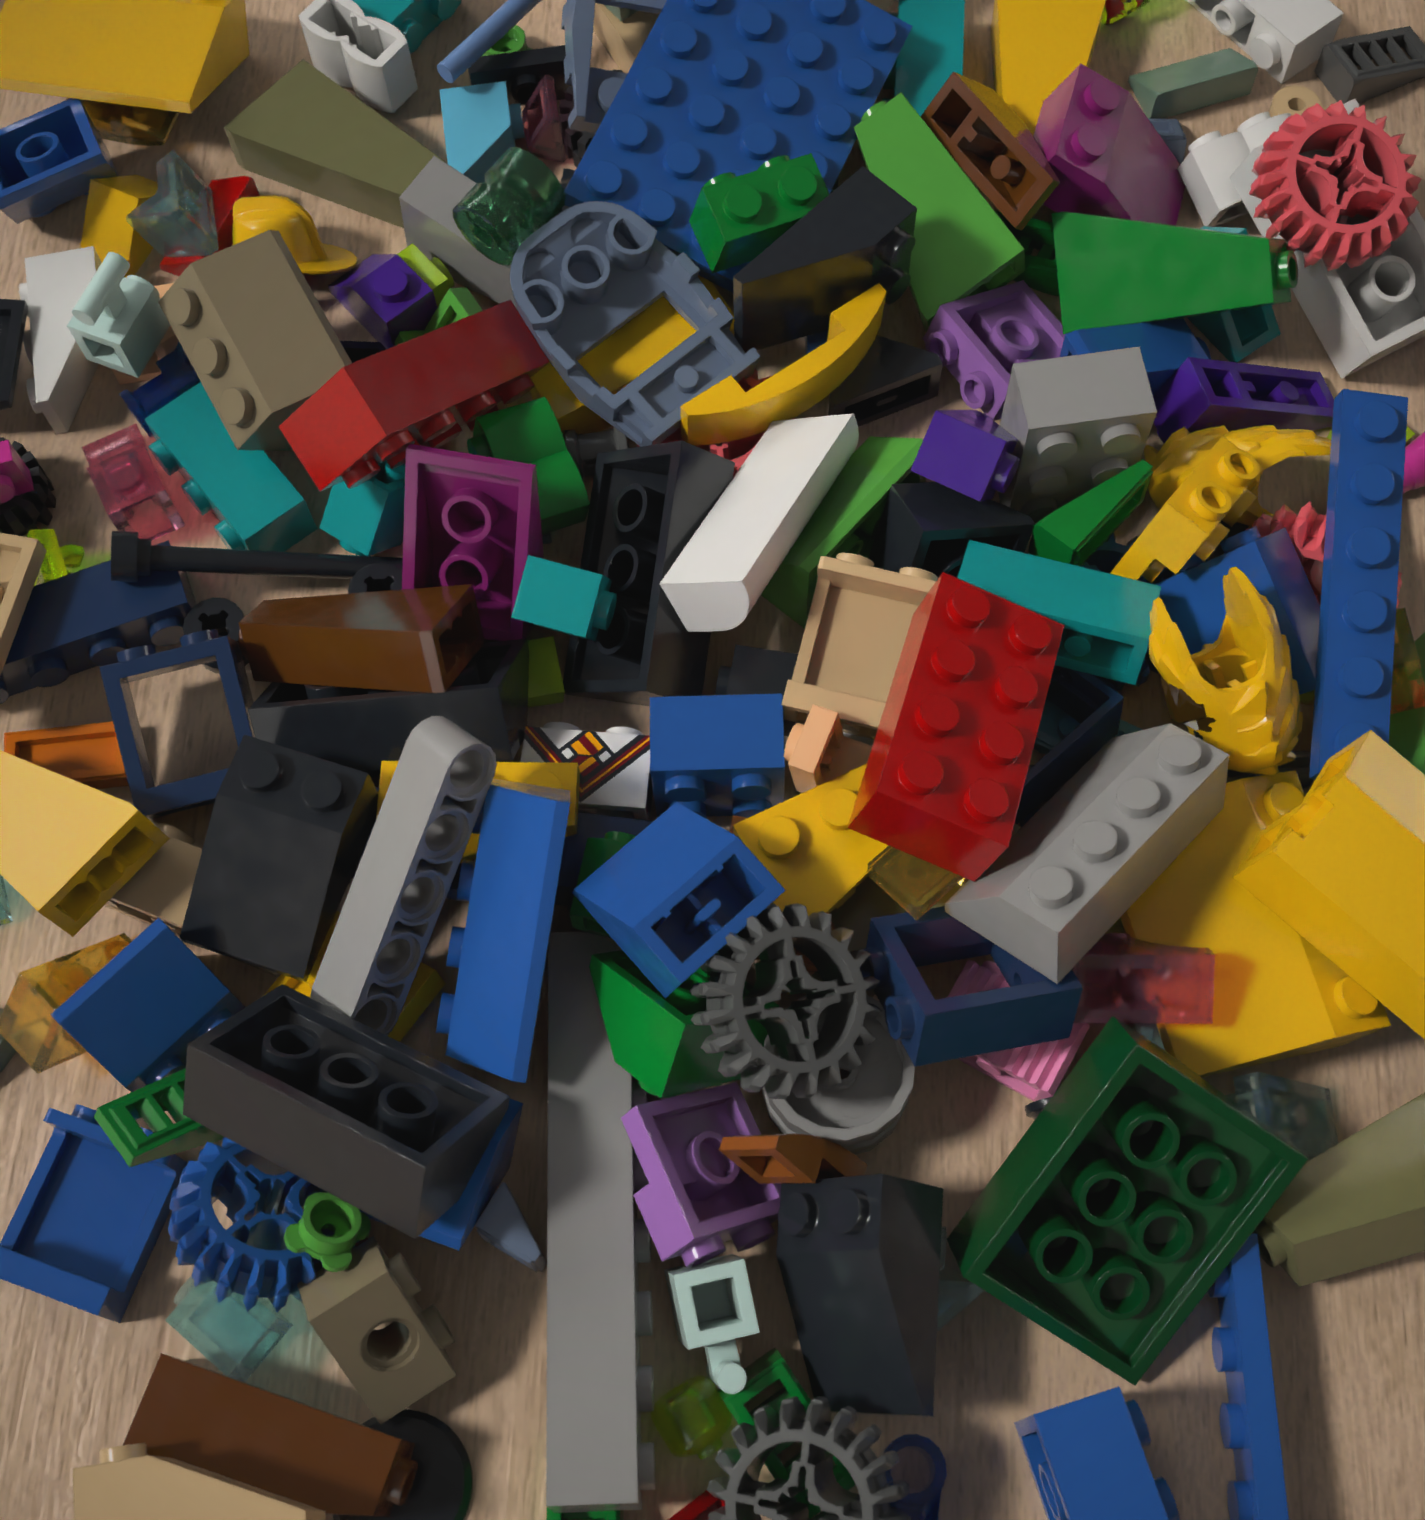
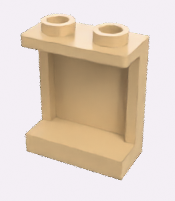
M838 553L836 558L821 556L817 568V584L792 680L788 679L781 704L783 706V717L785 720L805 724L814 704L838 712L844 733L875 740L913 613L935 584L938 577L929 571L914 567H903L899 573L875 568L872 560L853 553Z

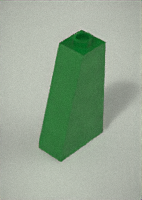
M1052 213L1063 334L1079 329L1173 320L1291 302L1290 288L1297 286V259L1293 250L1287 251V240L1087 213Z

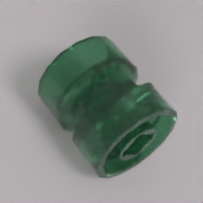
M509 147L485 173V183L477 182L452 209L453 219L460 232L477 251L491 261L509 266L519 246L534 233V230H538L549 222L566 204V195L557 177L540 159L519 147Z

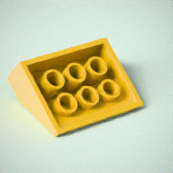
M5 0L0 12V89L191 114L250 55L245 0Z
M1296 770L1280 772L1275 776L1261 775L1226 783L1223 809L1121 916L1164 1049L1200 1077L1343 1046L1391 1026L1382 1003L1232 878L1259 832L1299 806L1305 798V793Z

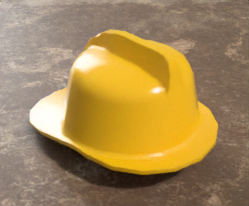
M272 195L241 197L234 202L233 245L268 230H275L281 234L302 273L334 274L348 271L356 266L357 257L351 251L321 242L312 216L301 205L291 199Z

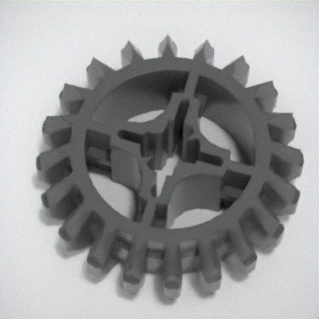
M770 904L757 917L753 915L748 917L747 925L738 934L730 932L725 937L727 943L718 951L719 955H713L700 967L703 972L710 976L709 982L693 984L689 990L697 998H706L707 1011H698L693 1015L691 1021L696 1026L710 1025L713 1032L704 1040L700 1048L707 1054L725 1051L720 1061L718 1072L726 1077L736 1076L741 1073L740 1087L747 1092H759L765 1087L766 1095L771 1099H786L791 1091L797 1098L812 1097L814 1094H817V1085H820L822 1088H833L842 1083L839 1068L854 1070L862 1064L853 1045L867 1046L876 1040L872 1033L863 1026L864 1018L877 1017L883 1011L875 1004L866 1002V991L873 990L881 981L874 976L862 977L860 967L866 963L871 954L863 949L850 952L847 950L854 931L849 930L847 927L835 928L831 931L832 914L819 911L811 913L808 917L806 906L802 904L786 905L783 911L776 904ZM794 948L811 960L820 973L823 982L811 977L806 971L802 955H795ZM759 955L760 961L755 963L756 981L754 987L747 995L743 996L747 973ZM789 992L790 995L807 994L805 999L792 1001L791 1008L783 1009L782 1007L764 1008V1005L768 1002L781 1000V993ZM827 1007L825 1022L818 1036L817 1021L820 1013ZM748 1020H755L761 1023L768 1033L770 1044L778 1046L780 1057L769 1052L758 1042L749 1028Z
M793 1396L782 1400L780 1415L770 1405H766L755 1410V1427L743 1422L735 1426L731 1431L737 1448L726 1447L718 1451L715 1458L720 1468L729 1476L714 1478L709 1481L708 1488L706 1489L714 1497L724 1500L725 1506L711 1512L708 1520H762L760 1515L771 1520H911L910 1516L904 1511L890 1507V1502H896L909 1494V1485L901 1480L887 1481L884 1472L894 1467L900 1459L898 1457L899 1454L894 1450L887 1451L877 1458L870 1448L880 1438L881 1430L879 1427L873 1424L858 1435L852 1432L857 1420L856 1409L846 1406L838 1412L833 1422H831V1407L826 1397L813 1399L806 1413L799 1398ZM784 1442H802L801 1457L792 1462L789 1479L776 1478L769 1483L758 1481L764 1462L775 1447ZM833 1455L847 1468L855 1481L859 1494L844 1489L837 1482L833 1474ZM806 1488L808 1489L809 1503L820 1506V1511H822L811 1519L808 1518V1505L798 1502L797 1497H793Z

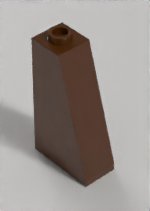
M473 584L263 600L238 622L240 627L239 646L241 653L249 661L253 680L262 682L444 693L485 643Z
M162 1353L123 1445L145 1443L147 1455L177 1459L323 1510L325 1515L389 1517L394 1504L402 1506L412 1489L418 1468V1462L411 1459L415 1443Z

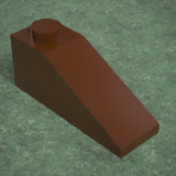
M953 71L920 116L962 170L1014 228L1022 231L1060 183L1026 124L990 87Z

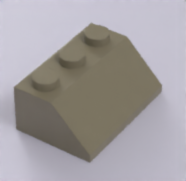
M268 230L190 263L158 301L237 450L291 451L292 447L278 426L342 367L352 363L279 231Z

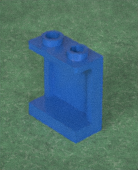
M76 1104L72 1114L69 1115L49 1108L43 1121L53 1126L54 1130L0 1242V1279L91 1314L120 1323L171 1211L169 1206L173 1190L178 1188L182 1170L187 1166L188 1162L173 1154L129 1167L94 1118L96 1110ZM141 1127L147 1136L153 1134L151 1130Z

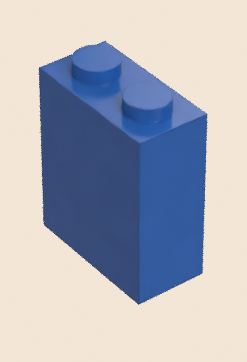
M1257 526L1233 535L1220 542L1223 555L1209 561L1207 559L1202 561L1193 554L1177 574L1169 570L1172 577L1154 584L1161 586L1159 598L1162 599L1172 622L1177 624L1190 655L1201 651L1204 644H1213L1219 637L1226 615L1223 576L1228 575V570L1236 566L1248 577L1261 595L1266 596L1269 603L1275 609L1280 632L1286 636L1287 644L1289 645L1292 679L1298 683L1299 695L1315 690L1320 605L1286 527L1264 537H1261Z

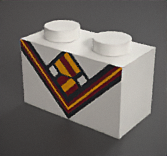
M549 722L543 728L525 726L521 762L578 763L580 770L578 812L650 821L653 787L650 773L649 735H643L639 730L630 727H611L606 732L582 731L577 726L565 722Z

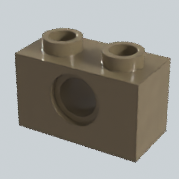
M372 1236L351 1250L352 1260L349 1267L345 1270L330 1272L323 1267L316 1272L315 1280L310 1283H303L301 1281L297 1285L309 1323L381 1425L456 1376L445 1350L446 1347L455 1342V1339L436 1306L432 1304L425 1310H422L413 1297L422 1290L401 1253L388 1259L375 1237ZM393 1321L385 1328L374 1330L382 1323Z

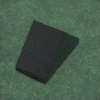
M876 335L874 342L858 366L830 393L828 416L854 413L857 425L860 427L937 397L943 363L936 353Z

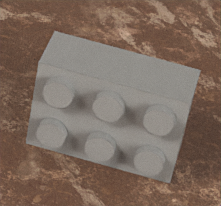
M1140 346L1013 364L1000 426L1018 439L1012 455L1019 457L1020 461L1006 492L1001 493L998 491L1000 504L1030 516L1036 524L1053 511L1140 461L1157 414Z

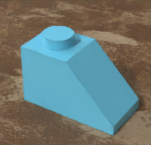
M506 81L439 89L448 165L488 191H491L518 162L515 139L525 138L520 103L509 104Z

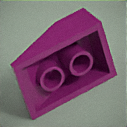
M1080 64L1043 101L1033 138L1060 181L1043 205L1055 212L1087 213L1176 225L1186 187L1177 170L1180 163L1129 91L1085 65Z
M409 444L406 448L402 589L473 584L484 639L494 641L526 639L534 625L511 618L528 555L544 559L536 465Z

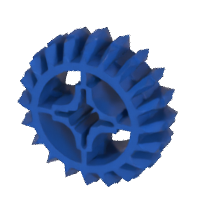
M226 1137L223 1138L221 1146L207 1142L205 1147L199 1152L198 1160H189L187 1166L184 1167L178 1188L174 1189L169 1206L172 1214L168 1232L170 1241L178 1243L176 1249L178 1265H194L192 1278L194 1279L195 1287L211 1281L218 1283L215 1292L218 1303L234 1292L244 1295L243 1302L247 1312L257 1304L258 1298H268L277 1313L282 1307L286 1306L289 1294L303 1304L297 1284L301 1281L303 1283H310L315 1280L316 1272L323 1268L321 1260L313 1258L306 1252H291L285 1245L284 1234L289 1225L298 1223L304 1211L302 1206H304L308 1196L314 1193L328 1192ZM216 1200H220L228 1208L226 1216L232 1220L233 1224L227 1230L218 1221L212 1205ZM321 1229L325 1236L334 1235V1232L331 1230Z

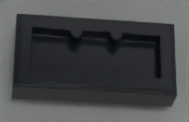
M565 45L481 56L468 68L471 85L506 81L509 104L520 103V105L528 106L536 103L565 100V91L569 86H572L565 84Z

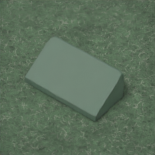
M1228 48L1131 75L1128 82L1147 118L1164 119L1249 95L1258 73V67L1254 61Z

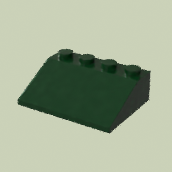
M1112 1016L948 1236L947 1241L964 1278L1135 1386L1302 1169L1308 1158L1304 1153L1171 1054Z

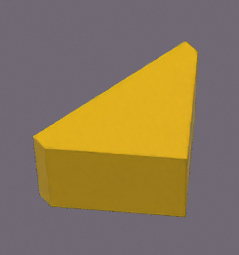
M138 174L90 179L80 248L94 246L101 262H103L108 252H115L123 256L130 264V268L124 277L127 278L128 275H135L186 203L185 193Z

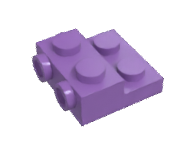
M1022 280L940 305L923 340L926 343V351L938 354L943 363L942 367L945 366L960 383V392L965 404L972 409L980 408L987 416L996 421L1002 417L1013 364L1060 357L1065 334H1063L1062 324L1026 282Z
M737 1082L636 1105L621 1117L649 1182L633 1196L661 1261L681 1256L686 1268H691L723 1253L726 1250L723 1242L732 1240L737 1252L752 1248L775 1235L771 1224L778 1220L781 1183L759 1184L719 1151L723 1137L761 1135Z

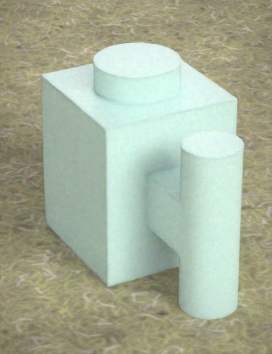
M108 252L72 310L73 317L67 327L87 360L139 378L170 324L158 303L160 300L158 290L150 282L139 276L128 275L127 278L124 277L130 268L129 262L115 252Z
M730 1254L713 1258L691 1268H686L685 1265L665 1269L664 1272L678 1341L688 1350L704 1346L707 1358L706 1372L709 1379L725 1393H739L746 1385L747 1376L740 1364L735 1339L760 1333L745 1259Z

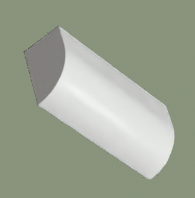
M854 413L772 421L660 582V586L688 632L731 630L745 620L855 451L858 444L859 431Z

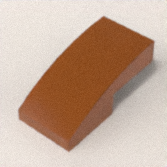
M807 1134L728 1136L722 1138L719 1147L720 1152L759 1184L816 1183V1179L865 1175L867 1164L844 1147L827 1139Z

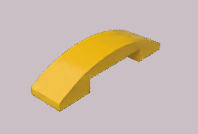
M878 283L831 312L826 343L749 391L745 392L730 375L681 405V438L695 446L724 443L750 437L766 431L772 421L793 419L823 400L854 371L874 342L881 326L887 291Z

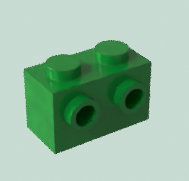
M812 153L791 160L787 155L778 156L763 163L756 171L737 177L735 173L728 172L709 180L700 191L689 222L711 273L713 274L752 261L829 195V191Z

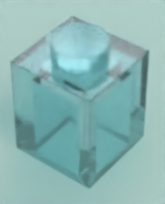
M191 1276L177 1292L174 1298V1303L177 1307L165 1321L227 1377L246 1382L293 1324L280 1312L277 1313L274 1307L264 1298H258L257 1304L248 1312L243 1302L244 1295L232 1292L229 1297L218 1303L217 1295L215 1294L218 1283L211 1281L195 1287L194 1279Z

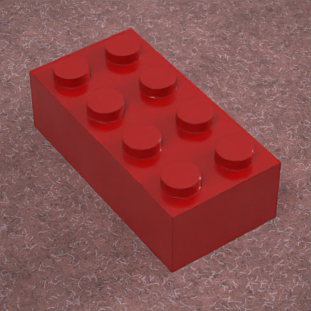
M510 299L342 367L278 427L320 492L343 481L349 489H352L381 471L379 464L387 461L391 469L405 464L406 448L409 444L421 446L427 442L430 447L439 448L463 432L461 426L465 424L473 432L476 417L498 411L499 409L496 405L501 401L507 405L532 390L535 384L531 377L547 365L549 360Z
M942 572L913 613L847 828L975 882L1009 847L1065 625Z

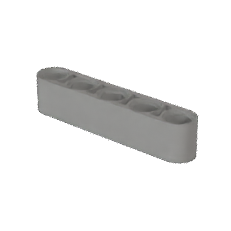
M431 716L421 721L406 740L310 998L385 1035H388L393 1030L398 1021L493 780L497 765L496 755L491 747L443 716Z

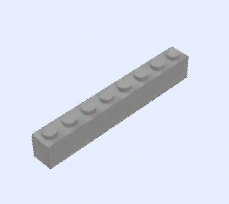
M584 931L552 932L549 935L546 1507L553 1513L642 1510V1490H655L656 1487L654 1442L641 1443V1412L654 1411L653 1365L640 1366L639 1336H652L653 1312L651 1291H639L638 1263L651 1262V1235L644 1219L637 1218V1203L633 1196L649 1182L621 1120V1117L636 1105L648 1103V1092L640 1087L638 1081L635 1082V1077L614 1061L589 969L592 955L622 949L612 938Z

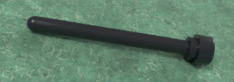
M112 531L111 581L138 582V576H151V570L352 579L358 570L368 564L382 562L393 564L401 570L403 568V558L367 557L360 555L151 545V539L139 538V532Z

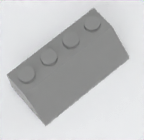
M1171 723L1112 737L1011 837L1009 847L975 882L968 880L945 903V912L1058 984L1223 809L1229 754Z

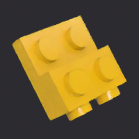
M1222 436L1167 500L1110 574L1138 580L1142 576L1152 584L1165 567L1174 574H1177L1193 554L1202 561H1205L1230 531L1220 521H1224L1232 528L1257 496L1247 488L1264 467L1250 453L1239 449Z

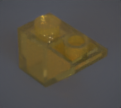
M125 933L19 973L0 1016V1034L37 1074L88 1052L58 1024L51 1014L132 942Z

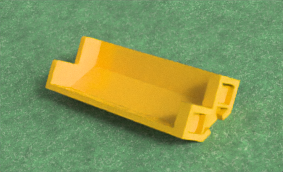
M1369 730L1327 759L1299 806L1259 832L1232 878L1425 1040V775L1377 734Z

